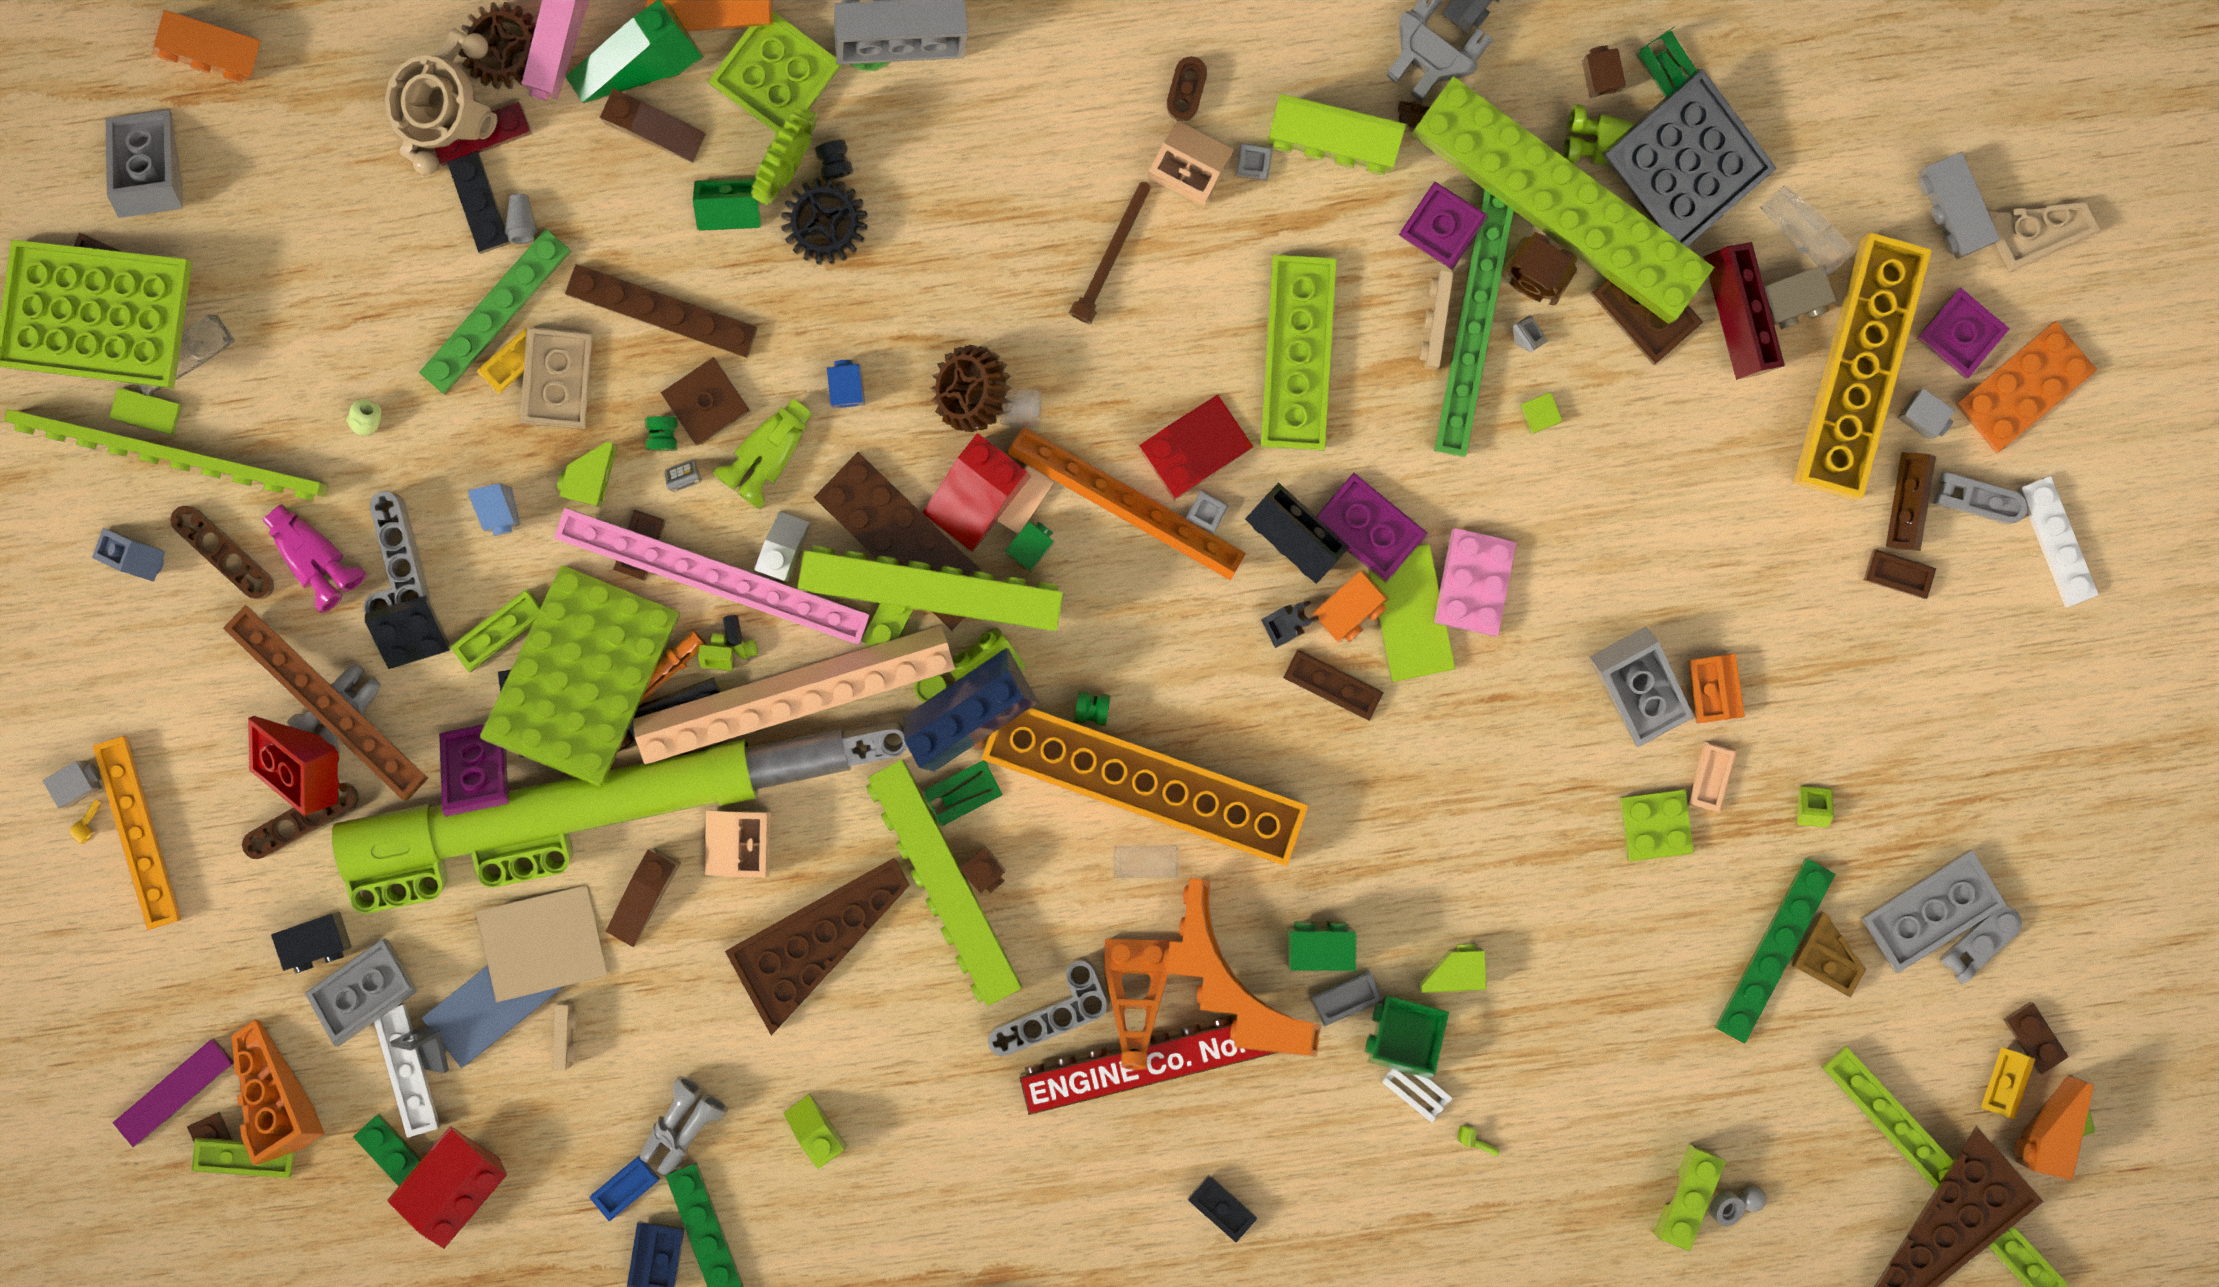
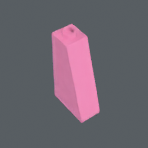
M542 0L522 80V85L530 91V96L543 101H547L548 97L559 98L590 0Z

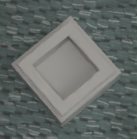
M1241 143L1236 177L1267 181L1272 148Z
M1200 490L1185 519L1214 534L1229 505Z

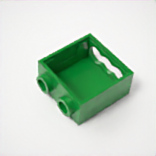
M1386 996L1381 1003H1376L1372 1021L1377 1022L1375 1033H1369L1365 1046V1053H1369L1368 1062L1430 1079L1436 1073L1449 1012Z

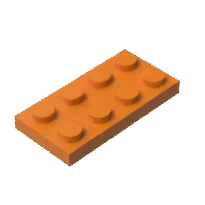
M2054 321L1955 403V405L1997 453L2084 382L2097 369L2058 322Z

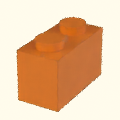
M1360 570L1312 614L1318 616V621L1337 642H1342L1345 639L1351 642L1363 631L1360 626L1369 617L1372 621L1376 620L1387 610L1384 604L1389 598L1365 570Z

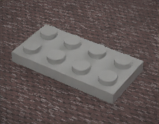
M1967 850L1862 916L1861 919L1894 972L1899 973L2007 904L1973 850Z

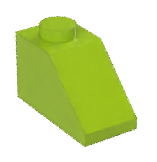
M605 442L568 464L566 471H561L558 478L557 490H561L559 496L602 508L617 445Z
M1476 943L1457 944V950H1448L1419 982V990L1422 993L1487 990L1485 951L1481 948L1476 949Z
M810 1093L783 1113L798 1143L817 1169L827 1164L847 1147L846 1142Z

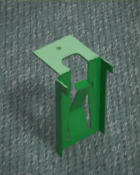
M1675 26L1640 48V52L1636 54L1665 97L1674 89L1660 62L1672 78L1676 88L1688 78L1685 73L1690 76L1696 71L1695 66L1671 31ZM1662 39L1685 73L1666 53V49L1662 50L1655 57L1648 45Z
M985 760L924 790L925 794H923L938 824H941V826L1003 795ZM980 771H983L982 774H980L967 784L963 785L953 793L941 799L945 807H948L960 800H963L980 792L986 791L988 789H992V791L984 793L962 803H959L951 807L950 809L936 815L935 809L931 805L930 801L955 789L956 787H958L959 785H961L962 783H964Z

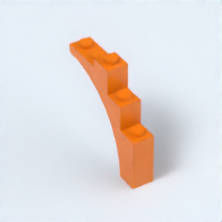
M1190 878L1189 885L1185 886L1183 892V903L1187 904L1185 917L1181 918L1179 934L1183 936L1182 942L1170 941L1169 948L1165 949L1163 965L1167 967L1166 973L1203 978V984H1200L1197 990V1003L1200 1004V1010L1237 1015V1021H1233L1231 1026V1040H1234V1047L1317 1057L1321 1024L1298 1020L1274 1010L1254 996L1243 985L1223 957L1213 931L1209 908L1210 882L1203 879Z

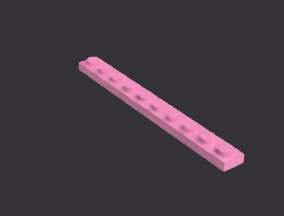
M564 508L554 536L557 540L860 645L870 617L869 613L569 508Z

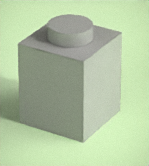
M1923 388L1913 394L1897 418L1929 440L1938 435L1941 437L1945 435L1953 424L1950 418L1955 410Z
M87 760L75 761L42 780L58 808L70 807L102 789L98 781L100 780L98 770L93 764H88Z

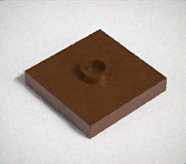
M714 357L660 392L696 446H699L750 412V409Z

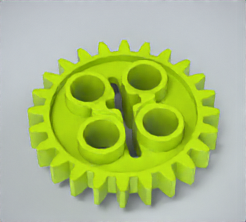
M804 106L798 107L796 112L792 113L790 119L786 120L785 125H781L771 145L766 150V156L757 169L755 177L757 180L752 186L754 188L751 192L753 194L752 198L768 206L774 198H777L779 192L784 189V186H788L798 166L802 163V157L813 139L812 132L816 127L815 123L818 119L815 112Z

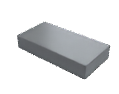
M1367 971L1311 996L1324 1027L1383 1001L1371 971Z

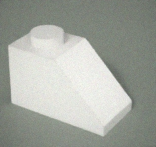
M779 512L764 541L754 570L789 582L810 522Z

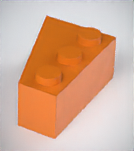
M163 10L152 54L169 62L177 63L179 61L190 64L192 69L210 73V70L223 73V78L242 83L243 79L250 80L261 40Z

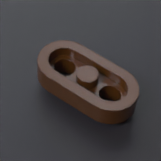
M1197 57L1183 58L1177 64L1167 98V111L1173 119L1183 122L1192 119L1199 108L1206 82L1207 68L1204 62ZM1188 70H1193L1196 72L1197 77L1193 80H1188L1185 77V73ZM1179 101H1186L1189 107L1181 111L1177 108L1176 104Z

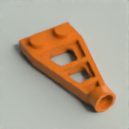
M1105 939L1104 975L1122 1050L1121 1067L1124 1069L1142 1070L1147 1068V1050L1168 978L1166 973L1167 967L1163 965V955L1165 949L1169 948V940ZM1124 974L1149 975L1151 984L1148 994L1144 999H1128L1125 996L1121 982ZM1127 1008L1146 1010L1145 1025L1142 1031L1127 1030L1124 1013ZM1132 1049H1137V1050H1139L1140 1052H1129V1051L1132 1050Z

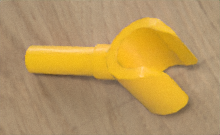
M97 799L93 801L85 816L70 828L71 837L80 844L86 843L94 834L87 825L91 822L102 804Z

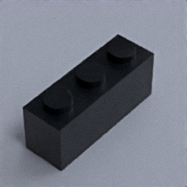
M1279 482L1245 518L1256 532L1263 535L1276 547L1279 553L1286 556L1305 576L1309 577L1316 584L1350 548Z

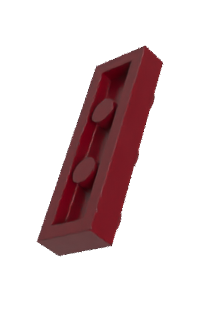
M517 102L492 111L497 115V124L493 133L488 138H478L477 140L457 139L448 146L434 148L440 165L446 166L448 161L474 152L481 153L531 135L532 131L522 104Z

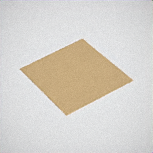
M587 885L476 911L496 1002L607 976Z

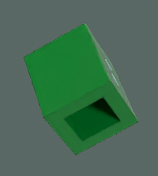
M1028 521L1005 552L1031 573L1054 544V541L1050 538L1053 532L1039 521L1035 526Z

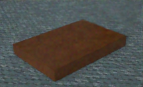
M1608 279L1591 293L1595 300L1653 365L1658 363L1703 323L1699 316L1687 305L1678 319L1668 324Z

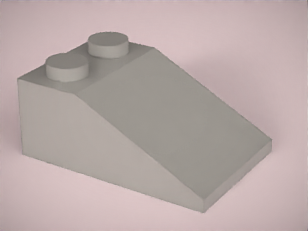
M170 109L106 118L107 197L118 218L183 209L182 180Z
M1646 626L1589 657L1637 747L1694 717L1659 641Z

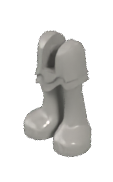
M356 664L345 670L331 685L363 715L367 706L378 693L381 684L373 678L357 694L351 688L365 670ZM310 711L305 714H294L287 721L291 727L315 733L321 723ZM324 727L317 735L335 746L338 753H340L337 744L338 738L327 727Z
M678 1076L672 1086L673 1102L664 1118L659 1116L657 1123H654L652 1132L644 1143L640 1154L641 1160L647 1163L658 1151L661 1143L670 1148V1152L663 1158L662 1163L657 1169L662 1175L672 1172L684 1159L692 1140L707 1122L719 1121L728 1112L727 1107L720 1100L710 1095H703L688 1121L678 1133L677 1124L702 1093L697 1084L683 1076Z

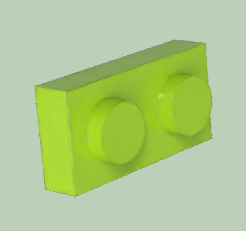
M880 603L861 642L869 646H875L900 638L914 609Z

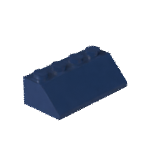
M1009 648L1003 649L903 717L904 741L919 768L935 772L1038 703Z

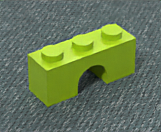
M1688 1145L1677 1173L1679 1175V1184L1676 1193L1669 1205L1665 1203L1653 1232L1660 1240L1689 1252L1691 1251L1726 1161L1694 1145Z

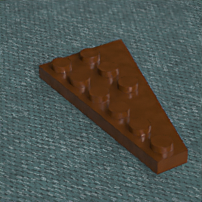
M895 857L725 951L771 1036L910 886Z
M1977 1125L1874 1287H1938L2043 1203L2042 1198Z

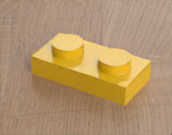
M2001 1047L1981 1108L2015 1120L2035 1058Z

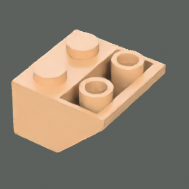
M1177 120L1149 169L1148 178L1205 207L1234 149Z
M706 810L705 875L757 878L770 876L771 811Z

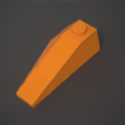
M255 1019L231 1035L235 1074L239 1076L241 1095H237L238 1106H242L244 1125H240L241 1138L252 1165H258L299 1151L323 1136L325 1133L313 1104L260 1020Z

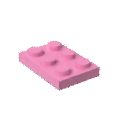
M1457 528L1452 529L1434 623L1489 636H1498L1516 542Z

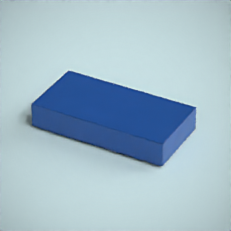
M638 1155L590 1195L589 1198L610 1222L658 1182L660 1178L649 1164L642 1161L640 1155Z

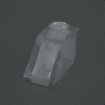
M1010 390L1006 392L1005 397L1010 402L1002 405L1005 414L996 415V417L1000 418L1001 426L1039 429L1042 401L1041 391Z

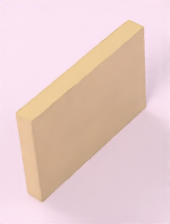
M527 327L520 424L573 429L586 428L593 333Z

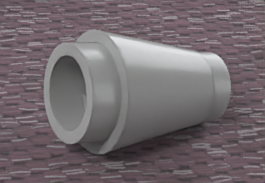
M525 194L511 195L509 197L505 227L508 241L515 244L533 242L537 229L529 196Z

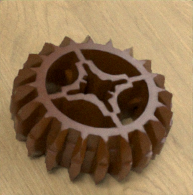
M495 2L490 4L491 12H487L482 6L479 7L478 10L481 16L477 19L474 15L470 14L468 18L473 23L472 26L461 25V29L468 35L473 33L482 35L491 26L490 36L486 39L488 51L485 55L487 57H496L501 70L491 69L482 65L480 59L468 57L464 53L463 48H461L458 54L466 58L462 63L465 69L472 68L470 76L473 79L481 76L480 83L484 86H487L492 81V86L497 90L500 89L502 81H504L508 89L513 88L514 79L522 85V75L525 72L536 23H532L534 17L529 12L523 15V9L518 5L511 11V5L508 2L503 3L501 11ZM502 22L512 23L521 27L525 36L508 35ZM501 37L508 44L507 47L504 46L505 50L502 51V54L496 48V45L500 46L498 42L501 41ZM524 51L520 60L512 65L513 56L517 52Z
M965 345L964 347L954 348L953 353L945 354L946 362L937 363L940 372L939 374L932 375L936 379V386L930 389L936 392V396L931 402L938 405L935 413L943 416L942 422L951 425L955 430L977 432V430L987 429L988 424L997 423L996 415L1005 414L1002 405L1010 402L1005 396L1006 392L1012 390L1011 387L1006 385V381L1011 376L1004 372L1007 364L999 361V355L991 352L986 347Z

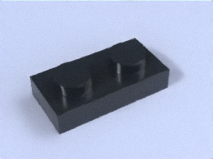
M1209 1174L1187 1198L1191 1204L1236 1243L1257 1220L1255 1214Z

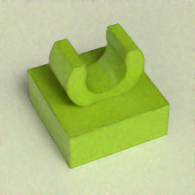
M712 633L710 646L700 645L698 659L701 668L733 671L734 655L732 648L726 647L725 634Z

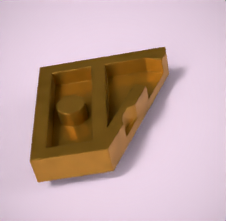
M1820 912L1791 965L1848 997L1853 995L1866 971L1859 958L1850 949V945L1831 922L1829 915L1824 912Z

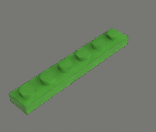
M545 229L419 373L442 394L446 395L572 251Z

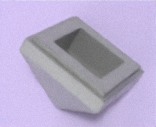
M1530 315L1513 325L1515 345L1529 352L1548 342Z

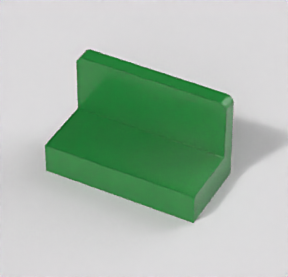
M757 178L694 181L693 206L697 230L760 228L759 201L752 198L753 194H751L754 189L752 186Z

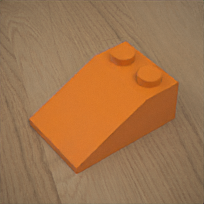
M2067 1076L2024 1128L2021 1138L2016 1140L2014 1147V1156L2017 1157L2016 1163L2034 1172L2073 1180L2094 1084L2073 1076Z

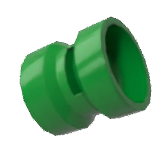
M667 416L646 417L645 428L649 431V437L645 440V450L676 451L677 439L674 437V430L678 427V418Z
M1079 690L1074 722L1084 723L1088 720L1094 721L1096 725L1106 726L1111 695L1100 694L1099 696H1091L1089 692Z

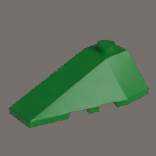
M656 0L632 17L565 77L582 103H587L608 97L613 88L618 91H624L637 86H645L664 78L669 79L679 76L703 59L704 56L671 5L663 0Z

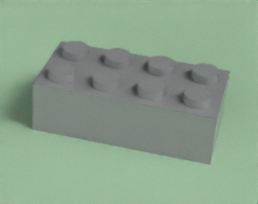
M843 0L840 3H834V38L837 65L959 59L965 56L968 34L965 0H873L870 2Z

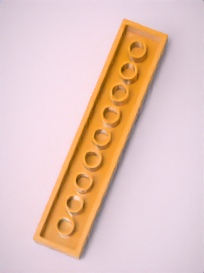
M1033 708L1028 709L992 733L988 738L981 758L987 762L1286 867L1290 861L1309 806Z

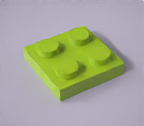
M1686 790L1620 797L1628 861L1694 854Z

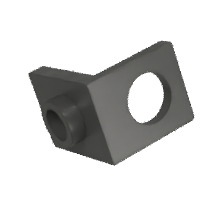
M418 1027L390 1041L391 1047L411 1051L419 1047L424 1069L439 1073L449 1071L445 1055L446 1047L442 1041L440 1031ZM417 1038V1040L406 1042L408 1040Z

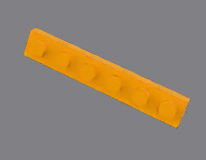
M127 736L92 745L147 930L182 920Z

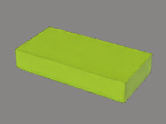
M117 387L109 418L174 436L182 405Z

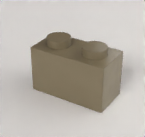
M1823 265L1764 286L1774 325L1779 324L1781 329L1799 323L1798 316L1809 313L1810 317L1813 318L1829 312L1828 305L1836 302Z

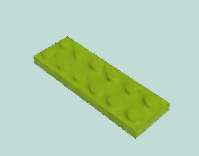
M1272 255L1260 447L1325 451L1337 258Z

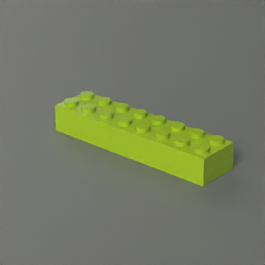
M813 546L812 552L804 550L798 584V589L802 591L1058 632L1064 593L1058 591V585L1038 582V587L1035 588L1026 586L1024 579L1006 577L1004 583L994 581L995 576L993 574L974 572L973 577L962 576L963 571L961 569L942 566L941 572L930 571L931 565L910 561L909 567L898 566L899 560L877 556V561L873 562L867 561V555L851 551H845V555L842 557L836 556L835 550L820 546Z

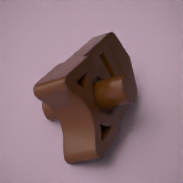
M1415 99L1413 103L1400 101L1398 106V112L1400 113L1398 122L1406 123L1409 127L1416 128L1430 107L1421 106L1422 101Z

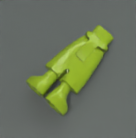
M1574 104L1569 114L1566 132L1594 135V137H1597V141L1593 142L1575 136H1567L1563 145V157L1575 164L1580 157L1591 156V164L1610 166L1601 153L1635 123L1602 113L1599 115L1598 121L1587 117V111L1583 105Z
M793 398L785 409L780 407L779 413H775L764 421L734 451V454L739 458L735 463L730 466H718L712 472L722 483L735 491L749 468H752L755 472L738 489L737 493L758 510H761L765 505V499L762 494L764 483L766 480L772 484L776 482L796 449L803 431L807 428L805 423L813 414Z

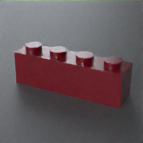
M1748 242L1727 246L1703 256L1704 260L1714 267L1709 274V280L1736 380L1758 376L1784 367L1785 363L1753 243Z

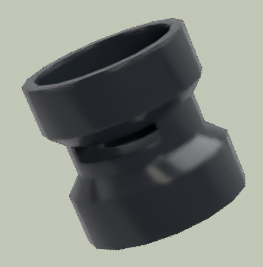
M845 140L830 141L815 147L817 159L824 161L820 170L823 180L826 181L828 178L833 180L839 179L854 172L852 163L844 156L848 150Z

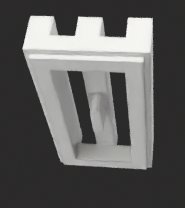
M1391 1069L1381 1082L1433 1123L1436 1116L1442 1112L1444 1106L1451 1101L1452 1097L1429 1078L1414 1075L1441 1097L1440 1101L1436 1102L1399 1070ZM1394 1076L1430 1104L1433 1107L1431 1112L1427 1111L1391 1081Z

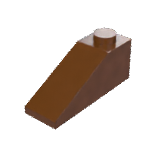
M614 88L600 116L606 125L692 163L706 133Z
M654 847L648 849L633 874L605 932L634 947L681 863Z

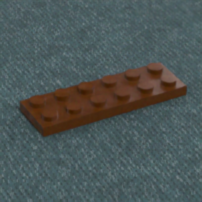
M859 452L813 497L875 558L877 556L894 558L899 560L898 566L909 567L910 561L931 565L930 571L941 572L942 566L957 568L963 571L962 576L973 577L974 572H982ZM933 612L951 631L966 618Z

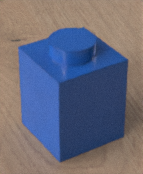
M839 360L834 362V367H827L831 407L838 409L864 406L865 397L860 365L853 364V360Z

